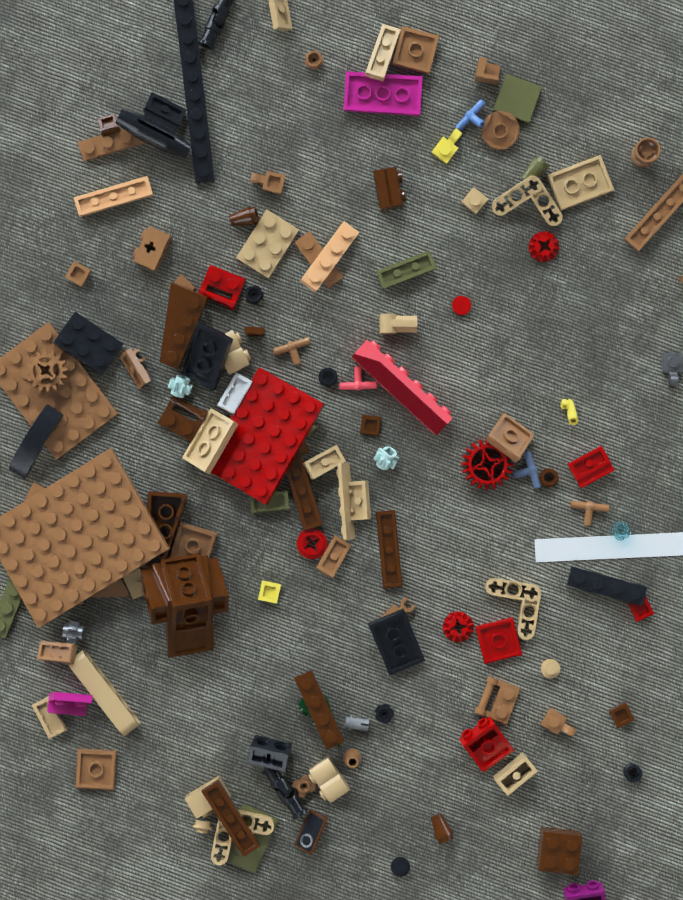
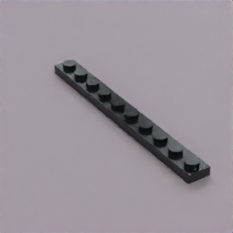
M174 0L195 183L215 182L194 1Z

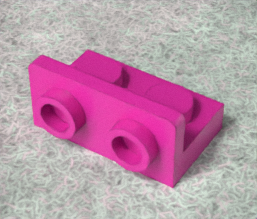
M62 692L49 693L47 712L86 716L87 704L92 703L93 695Z

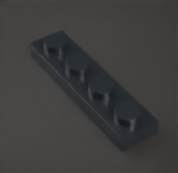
M571 567L567 586L643 606L647 590L646 586L576 567Z

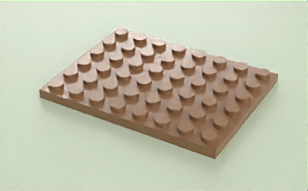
M113 448L98 455L0 516V561L38 628L43 627L170 549Z

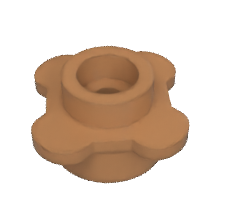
M307 774L293 782V787L298 790L299 796L302 798L306 797L307 793L314 792L316 786L312 784Z

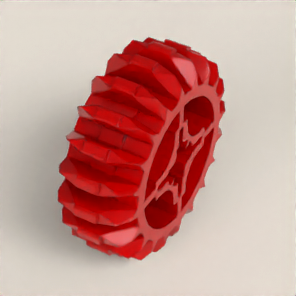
M479 439L478 447L474 442L471 443L473 450L466 448L469 456L462 455V458L467 459V462H461V466H467V469L462 470V473H469L465 479L469 480L472 478L473 480L470 483L472 486L478 482L477 489H481L482 484H485V490H489V484H491L492 489H496V482L499 486H503L501 479L509 480L505 473L512 474L511 470H507V466H513V463H507V460L510 458L506 457L504 453L486 440L483 445L482 440ZM485 448L496 451L500 458H490ZM480 450L481 461L472 466L473 456ZM485 459H487L488 462L496 461V463H493L492 466H490L491 468L489 470L486 467L478 468V466H481L482 463H485ZM502 463L500 474L494 478V467ZM483 470L488 476L489 481L478 478L474 471Z

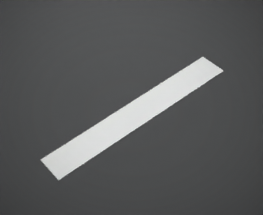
M683 532L535 539L536 562L683 555Z

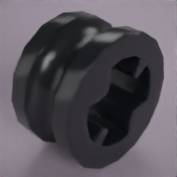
M634 763L627 764L623 769L625 778L630 782H637L642 777L640 767ZM632 768H635L637 775H633V778H631L628 771H632Z

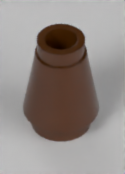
M248 206L233 215H229L232 226L255 225V222H259L256 207Z
M442 814L432 816L431 820L435 839L438 840L439 844L453 839V831Z

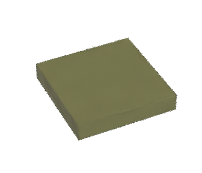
M506 74L493 112L505 111L512 114L516 120L529 124L542 86Z

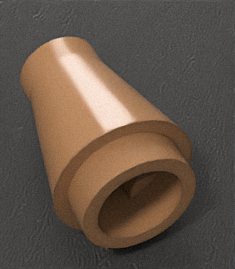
M348 749L343 755V762L347 767L355 768L361 764L362 755L357 749ZM353 758L355 763H351L349 760Z

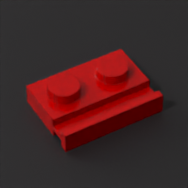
M602 446L567 464L579 488H583L615 470Z

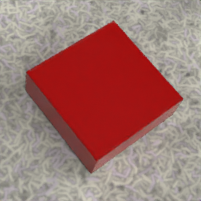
M646 596L643 606L632 603L628 604L636 622L654 614Z

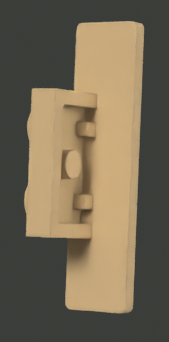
M338 463L336 473L339 478L338 495L341 503L339 510L342 517L341 534L343 540L355 539L354 520L371 519L368 480L351 482L350 463Z

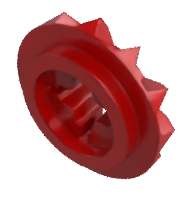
M547 231L538 232L532 236L528 246L531 256L539 262L551 261L556 257L560 249L559 240H557L554 234ZM549 240L547 245L549 250L545 249L539 253L541 248L539 242L545 243Z
M318 529L304 530L297 538V549L305 558H319L327 548L326 536ZM307 536L312 540H317L319 538V540L315 544L317 551H315V549H313L312 547L305 549V547L309 543Z
M456 611L450 613L445 618L443 631L449 640L463 642L469 639L473 633L474 624L469 615ZM456 619H458L460 625H466L464 628H461V635H459L456 629H450L456 626Z

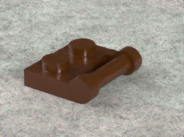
M172 396L158 424L191 442L208 412L205 410L201 411L179 397ZM177 405L198 417L196 422L174 411V406Z

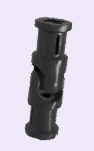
M218 0V3L214 5L204 27L206 30L202 39L198 40L201 46L214 50L216 38L221 34L226 18L230 14L229 9L235 0Z
M267 767L261 771L271 782L270 786L276 790L283 805L289 808L294 820L307 812V807L302 805L298 799L299 795L288 783L285 775H282L279 770Z

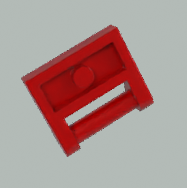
M210 265L198 293L208 296L209 300L227 306L229 310L233 311L246 279ZM208 286H212L233 296L230 300L207 291Z

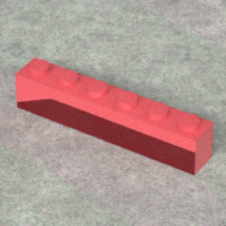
M366 340L351 358L437 436L452 420L451 412L445 406L440 407L435 403L437 399L431 393L426 394L421 390L423 386L417 380L412 381L408 378L409 373L403 367L398 368L393 364L395 360L389 354H382L379 351L381 347L372 340L370 342Z

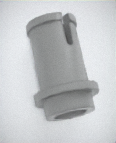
M350 715L345 718L344 728H347L348 731L355 729L367 732L369 726L361 724L368 725L369 719L353 718Z

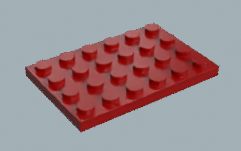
M259 367L251 380L253 383L238 409L229 418L238 423V426L211 473L268 505L325 404Z

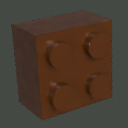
M541 826L536 862L539 871L578 875L582 844L581 833L576 830Z

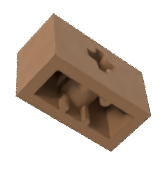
M149 226L147 230L144 229L140 238L142 240L141 245L136 247L132 257L135 264L157 273L172 237ZM153 245L155 251H150L149 253L147 247H152Z

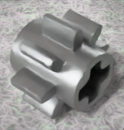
M71 620L69 624H64L62 638L67 639V643L77 644L78 640H83L85 627L80 626V621Z

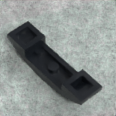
M48 404L44 407L14 455L9 466L11 471L26 479L47 439L62 419V413Z

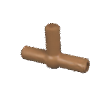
M309 337L297 341H289L285 345L273 348V353L276 356L289 351L293 364L298 365L301 364L297 348L310 345L311 342Z
M572 500L570 504L571 508L585 510L584 525L591 526L593 511L608 513L610 508L609 505L597 504L592 501L581 502Z

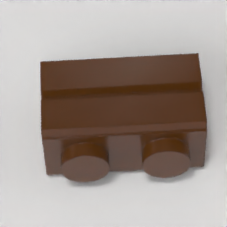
M396 167L375 170L373 175L380 211L402 208L403 202H406L405 191L400 189L399 183H403L401 171L397 172Z

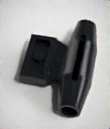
M153 92L143 109L144 116L122 109L115 122L135 138L163 152L186 159L192 144L174 132L179 127L186 109Z

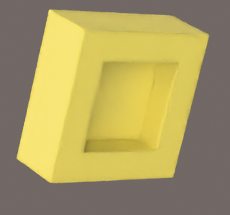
M262 580L258 600L277 604L281 584Z

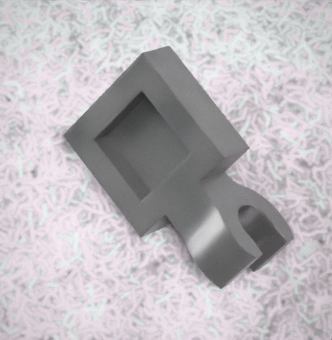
M662 353V373H668V386H676L679 384L677 373L683 372V353Z

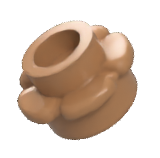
M318 51L308 52L305 56V65L312 70L319 69L320 65L324 62L321 53Z

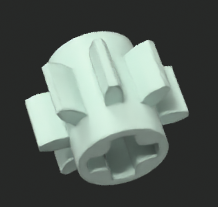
M176 375V378L172 377L168 384V388L172 389L170 393L179 398H184L185 394L189 395L193 385L189 384L190 379L183 375Z
M384 447L383 449H378L374 460L377 461L376 465L378 468L388 470L389 468L394 469L399 457L396 456L397 453L393 448Z

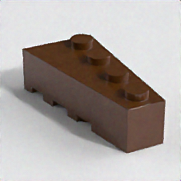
M171 282L160 362L178 370L181 368L209 297L175 282Z
M148 491L147 509L170 549L143 565V569H150L152 564L161 563L162 559L169 558L189 494Z

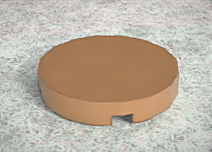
M498 111L488 115L484 120L485 125L481 128L482 138L491 148L497 150L507 149L517 141L520 133L519 124L512 114Z

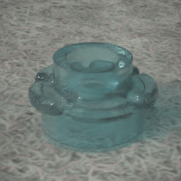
M618 521L611 528V533L617 540H623L629 537L630 527L627 523Z

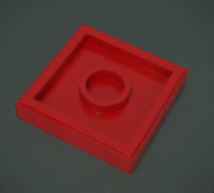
M513 617L475 626L484 664L522 655Z

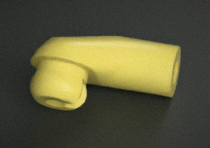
M563 399L560 407L561 409H566L569 424L576 425L579 420L574 402L571 399Z

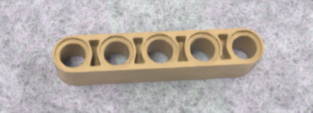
M84 649L77 653L74 664H68L88 692L93 695L95 701L123 736H126L140 725L139 719Z

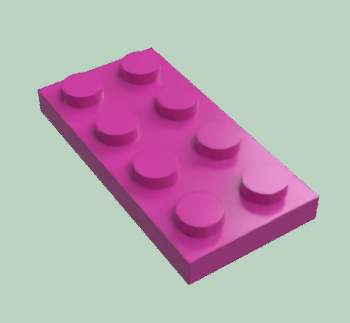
M346 71L343 111L420 116L423 76L386 74L383 82L366 77L363 72Z

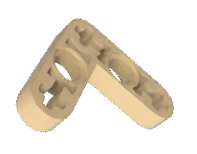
M537 176L527 177L492 202L493 212L496 215L502 216L531 198L549 225L557 226L563 218L558 206ZM530 180L533 182L538 181L536 184L537 188L535 190L533 188L528 189L527 192L529 194L526 196L521 186L524 185L527 188L530 185ZM515 190L522 193V198L519 201H514L511 198V194ZM508 196L509 201L513 205L509 206V203L504 205L503 211L500 209L496 210V203H504L506 201L504 197ZM540 196H547L549 198L546 206L538 204ZM551 205H554L551 208L552 212L559 214L557 216L558 220L555 222L554 220H549L551 216L548 211L546 213L543 212V210L549 209Z
M499 578L488 579L485 583V589L490 595L521 600L517 634L524 640L531 639L536 629L541 598L540 588L530 583ZM493 581H496V585L503 586L502 583L505 582L504 594H501V589H495V592H492L489 584H493ZM511 584H515L518 587V592L515 595L508 593L507 589ZM524 585V590L530 591L531 588L534 587V591L537 592V595H533V597L530 598L529 594L523 593V597H520L522 593L521 586ZM528 606L534 609V614L531 617H526L523 612ZM522 619L527 621L533 620L532 624L528 623V629L531 632L527 633L526 636L521 632V629H524L526 625L525 622H522Z
M238 810L242 817L248 816L252 819V824L249 828L253 833L269 835L273 832L275 822L270 816ZM256 818L259 819L258 823L264 824L265 821H269L268 825H271V827H268L267 830H264L262 825L257 824V829L254 828ZM219 819L211 852V860L216 865H223L228 860L232 839L230 835L227 841L219 839L218 835L220 832H227ZM220 846H228V848H223L222 855L225 857L218 860L215 854H218Z

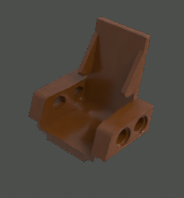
M193 554L162 559L161 563L152 564L150 569L141 570L142 589L151 623H165L168 658L214 650L213 614L229 611V595L218 559H208L207 555Z

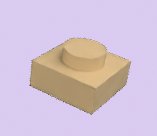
M473 187L461 204L476 215L488 201V198Z

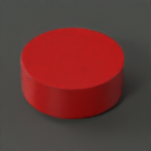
M458 296L452 302V310L457 315H466L471 309V302L465 296Z

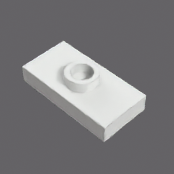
M236 372L217 406L234 415L253 381Z

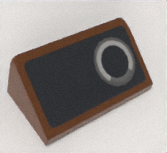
M309 809L294 845L312 855L327 821V816Z

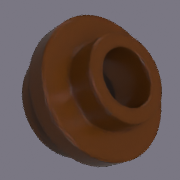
M546 468L541 471L539 480L543 486L553 487L558 482L559 477L554 469ZM547 474L552 476L549 482L545 480Z

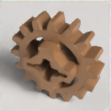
M47 350L43 351V355L40 352H36L37 357H30L32 363L26 364V366L30 367V370L25 371V373L31 376L27 380L29 382L34 381L32 387L36 388L39 385V391L42 392L44 388H46L47 392H51V387L58 390V384L64 385L62 379H68V376L64 375V372L69 371L68 368L64 367L67 362L65 360L60 361L62 358L60 354L55 357V351H51L50 355ZM51 358V360H49L46 363H43L41 361L42 359ZM42 366L49 368V371L51 372L50 374H52L53 376L45 374L44 368H42ZM58 366H59V375H57V369H56ZM35 367H37V375H35ZM49 379L54 381L50 384H43V382Z

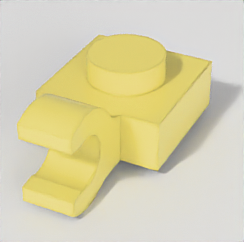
M455 129L448 140L442 137L431 153L447 164L458 150V147L454 144L461 137L462 132Z

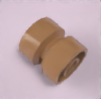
M650 137L641 139L634 146L630 154L633 164L641 168L650 166L660 155L659 143Z

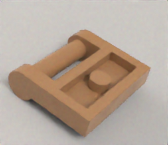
M488 676L479 706H476L474 712L507 724L520 687ZM494 685H497L499 689L491 710H486Z

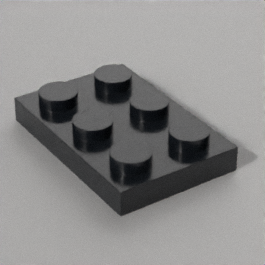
M74 312L53 342L55 346L101 376L123 346L122 342L77 312Z
M199 322L181 374L211 391L216 390L233 338L204 322Z
M404 608L368 623L389 675L425 661Z

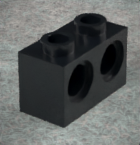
M255 735L250 746L247 763L285 772L290 759L292 744Z

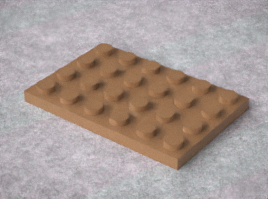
M48 322L0 358V386L30 426L33 425L47 404L63 414L56 429L50 434L45 443L55 459L59 460L119 413L80 361L53 344L59 334L52 324ZM47 350L50 355L51 351H55V357L60 354L62 355L60 361L65 360L67 362L64 367L68 368L69 371L64 372V375L68 376V379H62L64 385L58 384V390L51 387V392H47L46 388L42 392L39 391V385L34 388L32 387L34 381L29 382L27 380L31 376L25 373V371L30 370V367L26 366V364L32 363L30 357L36 358V352H40L43 355V351ZM51 358L42 359L41 361L43 363H46L49 360H51ZM42 366V368H44L45 374L53 376L52 374H50L51 372L49 371V368ZM58 366V367L56 368V369H57V375H59V366ZM35 367V375H37L38 371L37 367ZM49 379L43 382V384H50L54 381Z

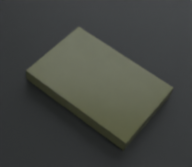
M244 803L241 806L240 810L270 816L276 826L278 818ZM248 816L243 817L247 825L250 826L252 819ZM256 818L254 828L257 829V824L262 825L264 830H267L268 827H271V825H268L269 821H265L264 824L258 823L259 819ZM253 833L260 843V847L244 857L232 840L227 861L256 873L272 833L269 835Z

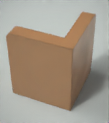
M480 57L474 81L497 85L500 66L487 63V58Z

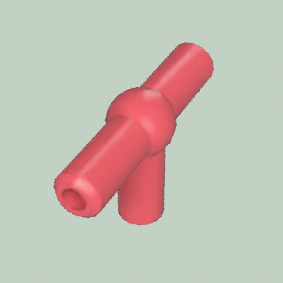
M360 366L354 367V382L339 383V390L361 391L362 389L378 388L377 381L362 382V367Z

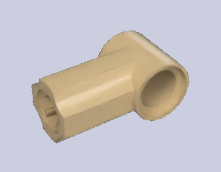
M380 314L379 334L417 333V316Z

